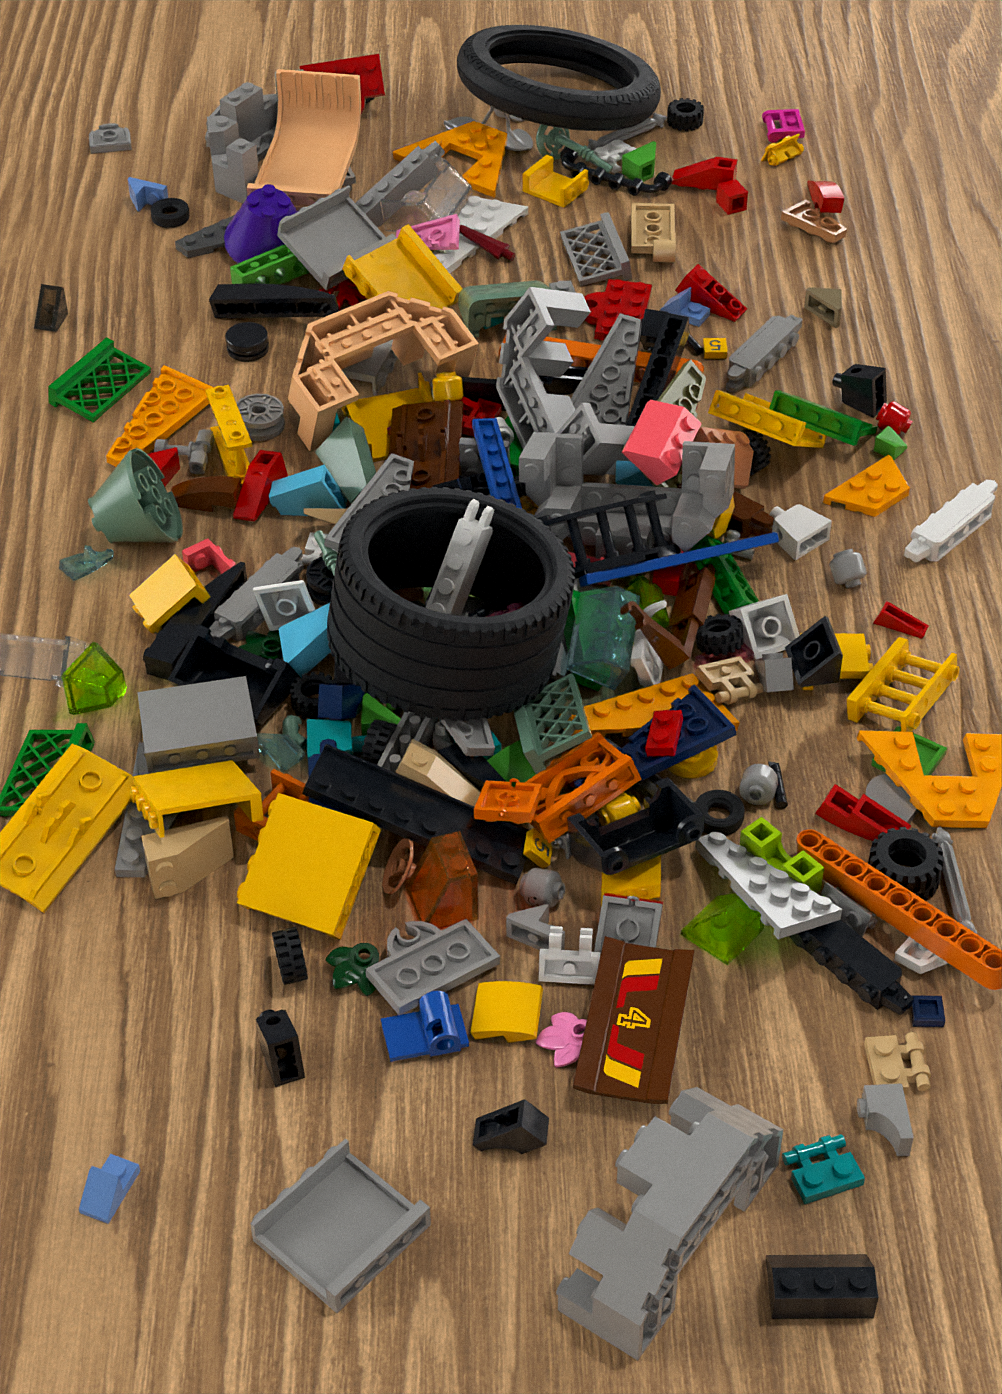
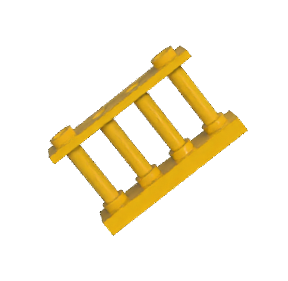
M224 385L205 389L218 426L210 427V430L213 431L214 444L227 476L241 477V484L243 485L250 464L244 448L253 447L252 441L230 386Z
M898 637L848 696V720L858 723L864 714L871 712L901 722V732H912L913 729H917L922 718L950 683L957 679L960 670L959 666H957V654L951 653L943 664L911 655L908 639ZM910 665L935 674L929 680L901 670L903 667ZM896 680L922 688L918 695L888 687V685ZM884 696L909 704L905 711H901L876 703L875 701L877 698Z

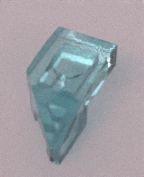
M85 545L84 553L61 559L59 561V569L75 581L104 566L113 558L114 551L107 549L106 551L98 552L94 551L92 546Z
M257 733L259 751L263 756L268 754L282 772L304 759L306 753L289 735Z

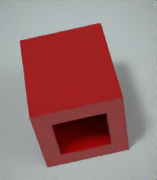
M737 179L717 184L716 203L727 215L747 210L748 191Z

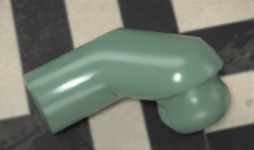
M289 715L282 722V737L299 751H304L307 748V739L298 733L300 729L298 724H302V721L298 716Z

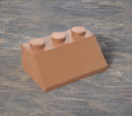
M707 427L699 428L693 442L735 444L734 488L745 489L748 487L754 451L749 444L750 440L747 435L740 431Z

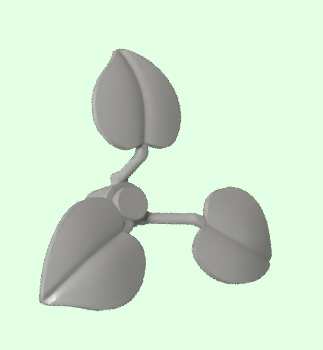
M490 106V110L481 124L485 125L494 111L498 117L506 118L507 132L505 133H507L508 141L505 148L513 151L531 150L533 148L531 136L522 129L512 131L510 128V120L515 122L525 120ZM456 117L448 121L444 120V126L447 130H451L476 120L470 117Z

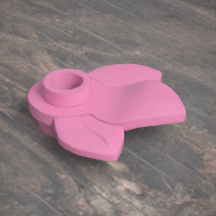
M561 1012L551 1016L553 1026L542 1030L536 1039L537 1046L555 1050L554 1065L556 1068L567 1066L579 1059L584 1032L580 1035L577 1034L585 1031L587 1019H578L572 1013Z

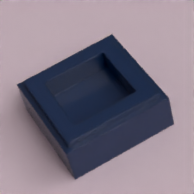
M911 995L914 998L911 1006L913 1027H944L946 1020L942 996Z

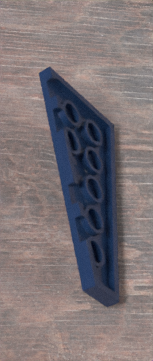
M695 684L688 689L689 694L683 699H675L671 703L672 708L669 709L682 710L683 723L675 756H647L645 747L652 719L629 737L628 744L623 748L617 747L621 753L627 754L632 758L642 780L737 735L735 726ZM587 777L576 780L574 782L575 788L584 784Z

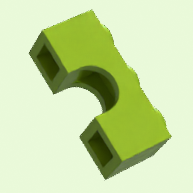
M760 817L741 830L739 845L744 846L748 852L756 857L765 859L769 865L786 872L789 877L797 882L806 884L815 893L821 890L824 867L804 850L793 858L790 857L783 848L781 842L782 833L763 817Z

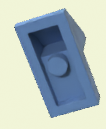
M132 177L128 178L130 198L138 212L146 204L153 205L161 199L168 198L166 185Z
M691 287L670 298L660 309V311L689 317V324L700 327L710 316V308L691 302Z
M110 1154L101 1169L91 1166L79 1212L109 1224L139 1175V1164Z

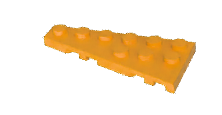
M163 365L159 378L156 377L152 382V389L145 393L133 412V419L130 423H126L124 433L121 437H117L106 455L107 463L117 467L128 451L135 448L141 449L148 454L154 449L156 439L168 438L210 404L205 389L214 387Z
M693 673L584 706L592 736L600 733L605 738L607 733H621L622 737L633 735V732L638 731L653 718L654 711L672 708L671 703L677 698L683 699L689 694L688 689L695 684L735 726L736 731H738L740 722L722 703L716 702L715 696ZM571 715L567 721H572L576 715ZM575 730L574 733H573L571 736H573V735H575V734H577V733H579V732H581V731H583V730Z

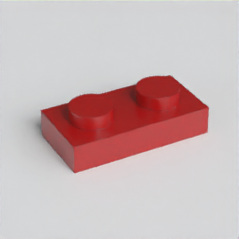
M682 710L654 711L645 747L647 756H675L683 723Z

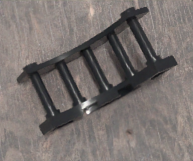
M655 490L641 493L640 498L598 506L553 519L550 518V515L536 518L543 521L544 525L549 527L567 522L577 560L575 562L576 567H573L575 579L594 572L681 553L680 547L677 544L669 545L668 541L664 539L655 502L667 499L666 493L656 495ZM635 506H646L655 542L651 549H647V546L643 545L634 509ZM624 509L633 548H631L632 553L619 555V551H616L606 512ZM596 515L606 554H604L603 560L590 562V558L586 556L577 519Z

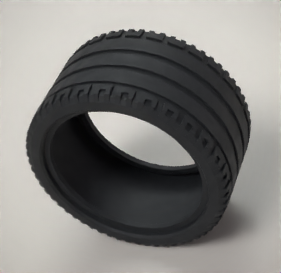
M420 487V489L411 488L409 491L400 490L398 493L392 492L388 493V496H380L379 499H374L370 504L366 503L362 509H358L356 514H353L346 523V527H344L341 535L327 618V641L329 649H331V655L335 657L334 661L336 664L340 665V670L346 672V677L352 679L353 684L360 686L362 691L370 693L371 697L380 699V702L384 704H391V707L403 709L407 713L410 711L417 716L437 717L439 720H445L446 718L451 721H457V719H462L463 721H469V719L481 720V718L489 719L494 715L498 717L502 716L503 713H511L513 709L518 710L522 707V704L527 705L530 703V700H534L537 694H540L543 688L547 686L554 671L574 588L575 570L573 569L574 564L571 561L572 557L568 554L567 547L563 546V541L558 539V535L555 532H551V528L544 525L543 521L536 519L533 514L526 513V510L517 508L512 503L508 504L505 500H498L494 496H486L483 493H474L470 490L463 491L458 488L449 489L448 487H443V489L431 487L430 489L426 487ZM475 499L480 503L475 517L478 521L487 506L494 509L489 525L492 527L493 532L469 595L491 603L506 614L491 617H466L445 614L418 606L393 592L406 588H433L457 522L464 517L470 501Z

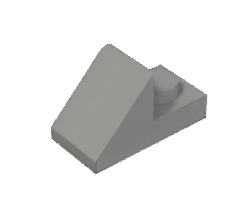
M541 905L510 913L506 917V936L538 950L549 949L550 927L554 926L548 925L549 905ZM563 930L561 950H565V931Z

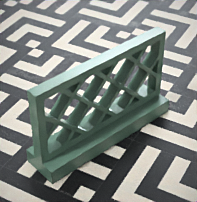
M572 673L545 686L543 691L537 694L534 700H530L529 704H522V707L518 710L513 709L523 753L536 774L546 770L545 760L592 738L578 685ZM567 687L564 692H559L561 689ZM543 699L539 704H533L534 702ZM553 699H558L554 705H549ZM567 700H572L568 706H564ZM543 712L547 713L543 719L539 718ZM557 714H561L557 720H553ZM571 715H576L572 721H567ZM547 727H551L547 733H543ZM561 728H565L561 735L557 734ZM575 730H583V731H581V732H579V733H577V734L571 736V735L574 733ZM550 742H555L554 745L546 748Z

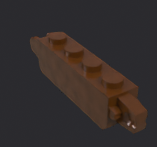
M682 481L678 484L677 488H682ZM734 491L735 507L726 531L736 530L740 533V538H748L751 534L760 536L772 533L770 527H773L774 518L772 515L770 516L764 512V506Z

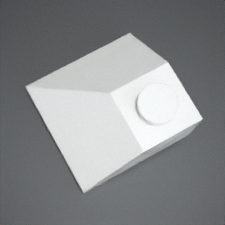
M304 580L253 588V593L270 631L279 630V627L315 610Z
M787 594L729 611L730 617L734 615L737 619L741 620L744 638L743 646L754 660L762 658V654L777 653L785 650L788 644L800 636Z

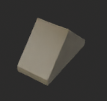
M809 287L806 289L804 308L833 327L838 328L840 326L842 290Z

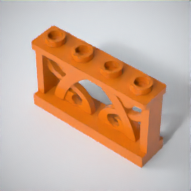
M600 733L594 734L592 738L584 741L546 767V770L539 772L525 782L542 784L539 806H537L530 824L550 844L568 831L567 817L581 813L586 819L642 780L632 758L627 754L621 753L605 740ZM587 777L584 784L571 793L559 796L561 789L577 778Z

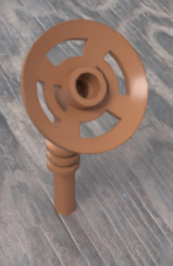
M404 838L395 846L388 859L383 875V890L391 895L403 885L406 879H415L444 871L452 872L453 869H458L464 863L449 856H443L441 861L416 866L413 863V842L410 839ZM407 848H410L409 855L405 853Z

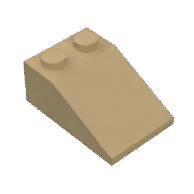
M228 816L164 830L165 837L160 838L156 832L141 836L148 875L155 899L185 892L234 858Z

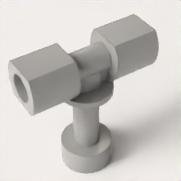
M199 430L196 442L190 441L188 446L169 445L168 440L156 439L154 452L177 447L178 455L188 456L190 472L198 475L204 474L208 463L207 453L211 452L214 443L213 431Z

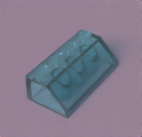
M618 586L581 592L578 598L566 670L615 690L630 669L635 635L634 626L636 625L635 619L629 612L621 615L620 608L630 601H634L639 605L640 596Z

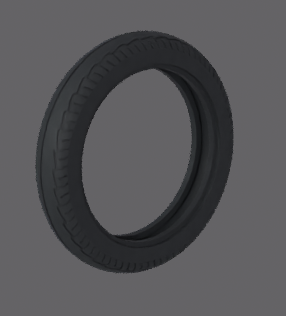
M501 25L490 27L468 37L462 44L457 56L459 77L474 96L504 113L551 127L580 131H612L629 128L648 119L656 110L661 97L658 77L643 59L616 44L571 30L538 25ZM531 63L566 68L600 79L617 89L590 91L558 87L523 77L501 65Z

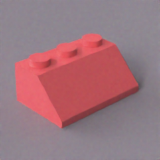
M649 400L621 453L654 484L659 485L677 475L682 465L684 441L693 442L702 423L685 407Z

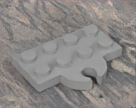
M467 919L442 931L427 922L409 921L405 922V931L407 935L414 936L415 938L410 940L401 938L400 930L395 927L387 938L388 958L366 968V977L396 1013L401 1015L419 1006V1000L423 995L432 991L446 992L499 965L500 955Z

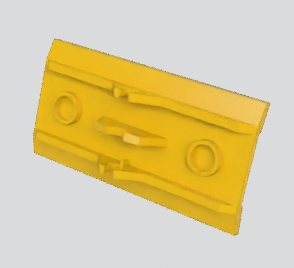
M71 744L0 832V886L18 895L45 913L132 801L130 786H134L133 776L92 752Z

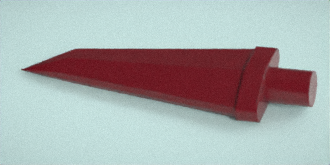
M460 225V234L493 255L494 258L499 260L501 257H504L510 261H513L516 254L508 250L510 248L509 244L467 226Z

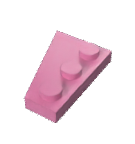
M457 214L411 226L430 250L459 249L460 219ZM401 229L396 230V238H398Z

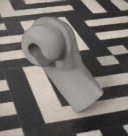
M728 530L727 537H724V543L738 541L740 533L736 530ZM755 548L732 554L752 560Z

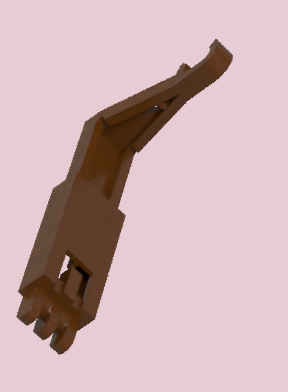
M712 564L697 571V574L690 575L689 579L685 578L680 582L668 625L671 633L650 618L634 601H630L620 608L621 615L629 612L635 619V629L642 631L669 670L690 659L698 627L704 625L716 580L714 577L716 571Z

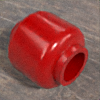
M895 401L889 404L884 403L875 419L878 421L877 426L879 429L884 430L889 426L898 436L901 432L906 434L913 422L909 419L911 411Z

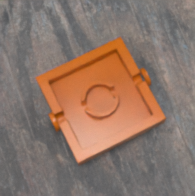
M516 778L510 779L509 782L486 780L474 807V819L487 822L511 821L516 824L531 823L542 795V784L522 783Z

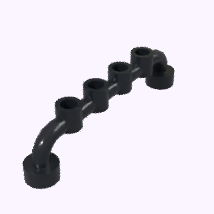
M566 146L560 152L562 166L571 171L573 178L586 169L593 184L599 185L602 181H606L612 190H618L621 186L627 187L629 194L637 196L640 191L645 193H656L660 190L666 191L672 184V178L666 172L658 173L654 178V184L649 185L643 183L639 178L631 180L625 178L621 173H615L614 175L606 173L601 167L592 169L583 162L575 164L578 153Z

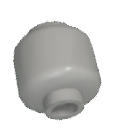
M853 549L835 553L833 555L834 559L829 563L835 583L839 585L845 584L846 588L860 585V579L864 578L867 574L862 555L859 552H854Z
M764 764L749 766L744 771L739 786L743 799L753 805L769 803L774 798L777 789V774L771 767Z
M533 868L523 875L520 881V894L529 905L541 906L548 904L549 908H552L559 900L563 899L565 884L562 882L558 872Z

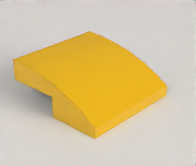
M514 981L478 983L470 1032L474 1039L504 1036L508 1043L537 1039L543 995L542 986Z

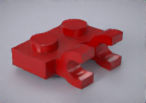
M463 397L459 400L463 401L462 434L475 437L472 420L498 417L501 413L502 404L479 398L478 402H474L469 398Z

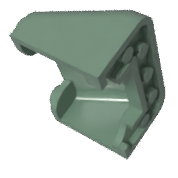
M536 280L468 286L459 292L458 306L465 326L474 337H479V330L485 325L486 327H491V318L507 316L529 287L551 288L545 283ZM557 325L551 331L557 330Z

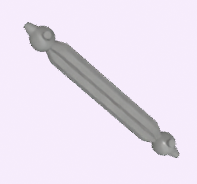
M655 112L652 114L653 118H648L635 126L614 131L600 137L597 141L592 140V138L589 139L587 148H590L592 151L611 143L613 140H628L652 130L655 126L663 128V123L667 116Z
M938 827L937 832L932 834V838H935L938 842V847H941L943 850L944 864L942 872L954 918L957 922L977 934L974 924L970 922V910L952 846L953 840L947 831H944L942 827Z

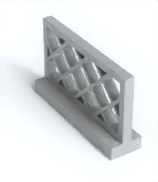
M609 212L600 214L601 221L560 232L580 287L622 275L624 281L632 279L629 258ZM599 229V231L596 234L589 233L591 231ZM577 236L575 240L568 239L569 237ZM584 238L590 240L588 243L581 242ZM596 242L603 243L601 247L595 245ZM576 247L582 249L580 252L574 251ZM588 251L595 252L593 256L588 255L587 253ZM602 254L609 255L606 259L600 258ZM581 260L588 261L585 265L579 264ZM594 263L601 264L598 268L591 267ZM607 266L615 268L608 271L605 270ZM586 272L592 273L590 276L582 277Z

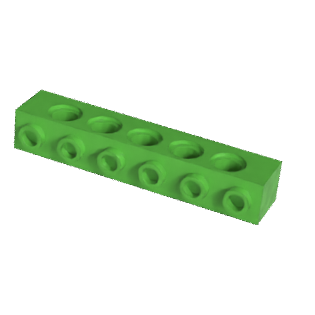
M285 244L230 267L232 284H282L309 273L307 268Z

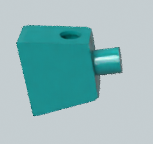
M307 719V758L313 754H320V742L328 738L334 739L337 743V748L354 755V753L363 752L362 746L367 735L353 736L352 725L349 721Z

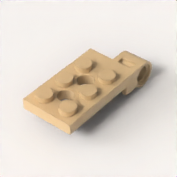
M632 203L631 253L653 254V262L675 263L674 204Z

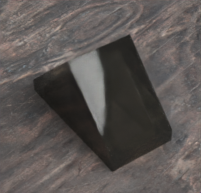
M41 284L34 329L57 332L68 315L64 288Z

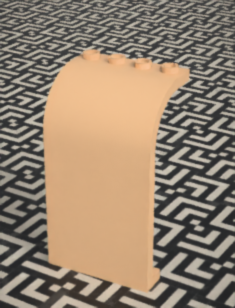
M277 70L278 115L275 134L255 183H248L247 196L253 191L263 188L264 185L271 184L276 189L287 194L296 210H300L302 207H308L318 199L325 198L335 190L342 188L359 136L361 118L360 75Z

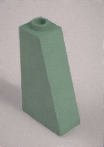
M346 416L315 453L323 465L326 466L350 503H353L376 474L364 428Z

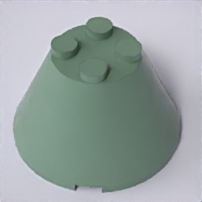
M135 448L128 451L94 496L88 499L89 506L94 514L92 524L96 531H102L110 543H174L178 541V538L182 537V518L172 491L167 493L161 479L165 478L152 458L143 450Z

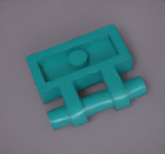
M842 1134L834 1137L826 1135L820 1137L816 1143L806 1146L799 1144L793 1146L791 1151L782 1153V1159L786 1166L797 1163L799 1169L791 1172V1180L804 1205L864 1185L865 1177L852 1153L848 1152L838 1155L836 1151L846 1147V1141ZM823 1154L826 1160L812 1164L809 1158Z

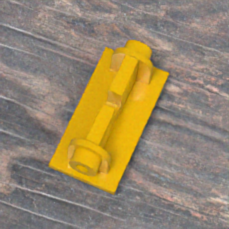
M798 133L792 137L787 136L776 144H769L765 148L761 161L768 159L769 165L776 166L787 161L788 157L792 159L801 155L802 151H804V146L797 141L800 134Z

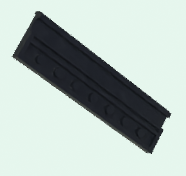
M328 744L324 746L302 792L305 796L357 818L373 822L378 827L515 885L521 876L527 860V856L523 854L528 829L509 821L487 822L474 819V806Z

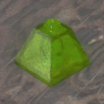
M94 641L61 675L68 710L72 715L112 707L119 698L124 696L127 690L123 670Z
M736 893L716 896L681 930L680 934L726 965H729L764 930V923L760 920L761 913L759 911L751 910Z

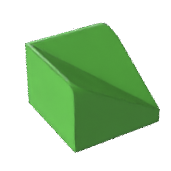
M889 426L875 437L874 451L885 457L890 455L895 460L907 449L905 442Z

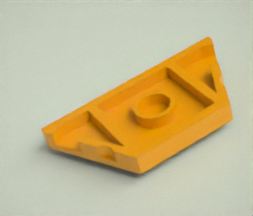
M887 455L826 493L823 503L831 505L832 501L846 504L845 509L859 511L876 517L909 496L910 487L893 458Z

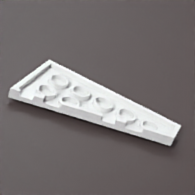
M468 196L457 215L460 219V225L467 226L496 239L503 234L504 228L508 225L513 226L516 224L520 216L525 217L528 215V206L484 199L478 196ZM459 233L458 250H434L433 254L447 271L451 273L462 265V260L466 257L471 258L474 256L479 246Z

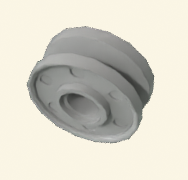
M258 393L241 398L236 403L251 441L270 440L284 430V406L275 396Z

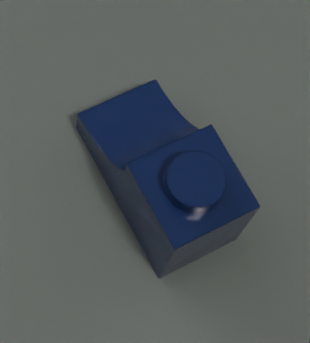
M319 684L318 717L338 721L356 718L357 708L363 700V695L366 693L361 690L360 686L355 684Z

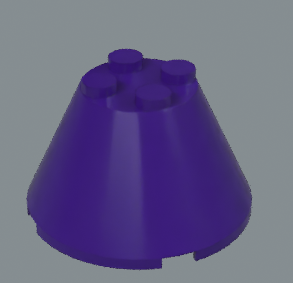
M266 184L263 188L257 189L247 196V199L227 225L224 233L225 248L235 262L241 263L284 245L277 236L279 222L285 216H291L298 212L287 194L276 189L271 184Z

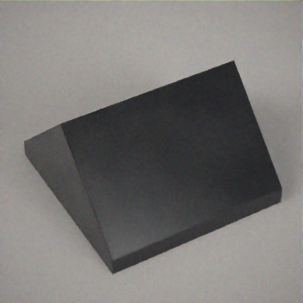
M461 377L463 397L469 398L474 402H478L479 398L502 404L501 411H506L496 388L497 379Z
M824 616L785 647L788 658L792 660V669L797 683L801 687L839 683L843 654L829 618Z

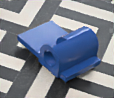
M432 991L423 995L419 1000L418 1012L381 1018L390 1062L428 1054L432 1057L461 1051V1048L469 1047V1040L459 1004L451 1005L448 994L443 991Z

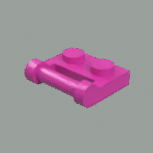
M799 109L767 110L762 114L763 122L766 123L768 129L767 137L770 142L775 143L779 139H784L787 136L792 137L798 133L800 134L798 138H804L805 129ZM774 120H779L781 128L776 129Z

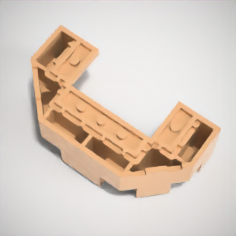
M387 291L309 323L294 368L288 396L289 403L292 404L300 416L297 434L308 450L312 451L319 448L332 433L337 409L358 400L359 393L342 369L372 357L373 349L378 345L393 340L391 349L403 366L423 358L426 349L438 365L436 376L437 373L456 372L457 376L469 377L479 343L455 311L444 306L443 309L432 307L429 302L415 298L410 300L397 297V293Z

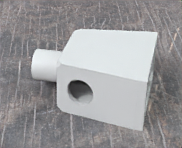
M797 504L787 511L776 506L769 514L774 518L772 533H778L779 542L777 543L795 561L830 538L832 521L801 504Z

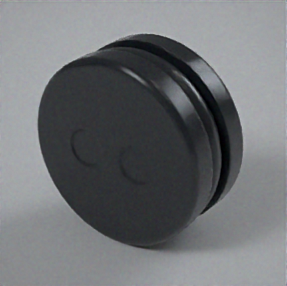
M255 322L238 323L231 326L225 334L227 353L237 361L250 362L264 357L269 350L268 332L261 324Z

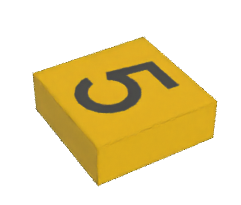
M703 338L704 359L727 358L726 338Z
M535 828L527 831L523 854L542 869L550 866L552 845Z

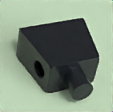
M854 364L842 374L836 373L834 375L832 384L835 387L841 388L842 402L872 418L878 415L884 403L887 404L886 368Z
M269 1009L263 1011L255 1021L260 1048L275 1087L305 1078L298 1034L286 1010L274 1011ZM279 1048L287 1052L283 1059H280L277 1049Z

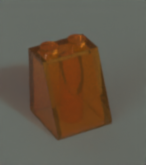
M460 831L431 838L406 885V892L417 921L433 924L438 929L450 927L464 919H467L469 922L479 919L478 874Z

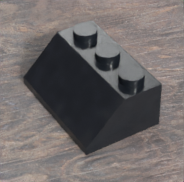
M867 1254L766 1255L772 1319L874 1318L879 1297L875 1268Z

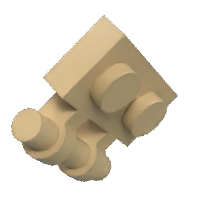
M740 656L699 665L695 672V675L709 691L717 689L720 691L715 694L717 703L725 702L730 704L736 702L739 698L751 699L756 694L763 692V685L761 683L754 684L752 682L755 673Z
M910 1032L905 1035L906 1045H898L896 1035L865 1037L864 1046L873 1085L902 1084L904 1094L908 1093V1083H917L919 1091L930 1089L929 1079L931 1074L929 1066L924 1063L923 1055L925 1051L923 1043L918 1040L917 1033ZM911 1059L912 1068L904 1069L902 1060Z

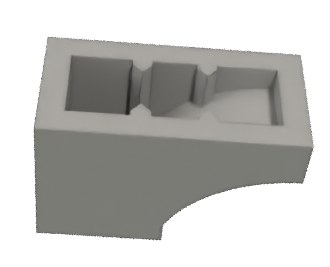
M902 1084L864 1085L862 1098L857 1099V1113L859 1118H864L865 1129L873 1130L883 1135L892 1144L897 1156H910L913 1133Z

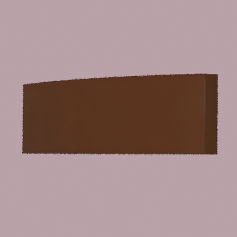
M209 476L195 478L174 485L171 491L179 508L213 512L215 506L235 508L242 488L241 477Z

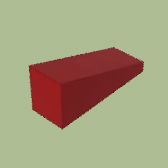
M888 601L885 602L873 624L921 639L929 627L926 623Z

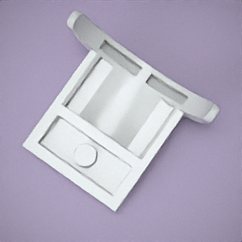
M663 600L653 603L643 611L651 618L657 611L665 608L667 602ZM640 629L636 630L633 633L634 645L633 650L629 653L630 665L636 669L640 685L646 688L660 683L664 663Z

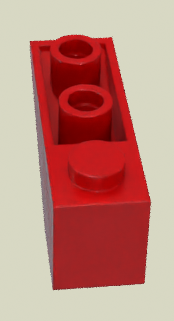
M714 157L676 169L672 175V184L680 187H696L701 190H717V184L736 179L738 159Z
M699 264L684 277L675 289L679 294L691 287V302L710 308V313L734 322L747 310L738 299Z
M259 450L251 461L233 513L234 519L255 522L270 502L269 493L272 481L288 477L281 452Z

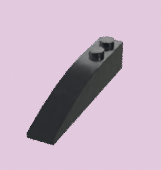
M218 284L209 298L215 318L326 317L340 311L336 296L333 294L280 284Z
M666 312L626 426H635L649 400L657 401L674 378L690 333L689 317Z
M244 562L234 565L204 587L210 595L207 601L201 603L197 598L193 597L168 621L163 630L158 632L154 642L145 649L143 654V661L145 662L148 675L168 680L198 625L209 629L215 622L214 612L217 607L229 599L233 592L238 590L247 581L246 565Z

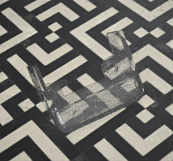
M441 157L435 164L438 168V173L422 188L425 189L424 192L413 190L409 191L402 200H380L385 230L396 232V230L401 229L407 224L414 226L454 214L459 216L461 210L468 203V198L473 195L471 184L446 159Z
M0 633V676L54 681L57 687L71 688L72 683L77 684L89 656L90 643L71 636H65V640Z

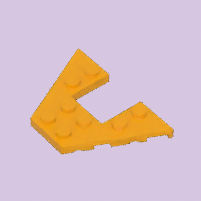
M472 121L393 151V159L402 161L417 146L423 150L436 141L445 151L444 155L449 150H454L475 158L478 161L460 177V185L495 198L508 137L505 132Z
M859 730L857 740L859 742L863 741L875 755L874 760L885 768L886 774L895 785L902 787L911 797L910 802L917 810L923 813L925 820L931 827L987 828L1002 788V734H965L963 744L972 776H932L923 774L913 732Z

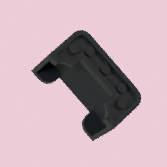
M198 625L168 681L176 687L246 676L255 725H263L290 695L292 682L295 683V679L301 677L288 662L278 658L275 660L271 658L269 660L230 644L225 638L213 637L210 634V629Z
M667 777L656 782V787L658 788L656 794L652 798L649 796L645 797L644 809L601 827H599L594 818L586 822L581 813L567 817L570 852L579 863L607 875L617 874L698 840L704 830V815Z

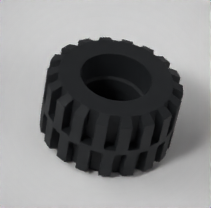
M899 827V830L894 828L888 829L887 833L882 832L878 835V839L873 840L868 864L927 901L928 896L932 897L939 887L944 857L942 848L938 847V842L935 838H929L930 835L928 833H920L916 828L908 830L906 827ZM898 864L908 865V866H910V867H904V866H900V865H898Z

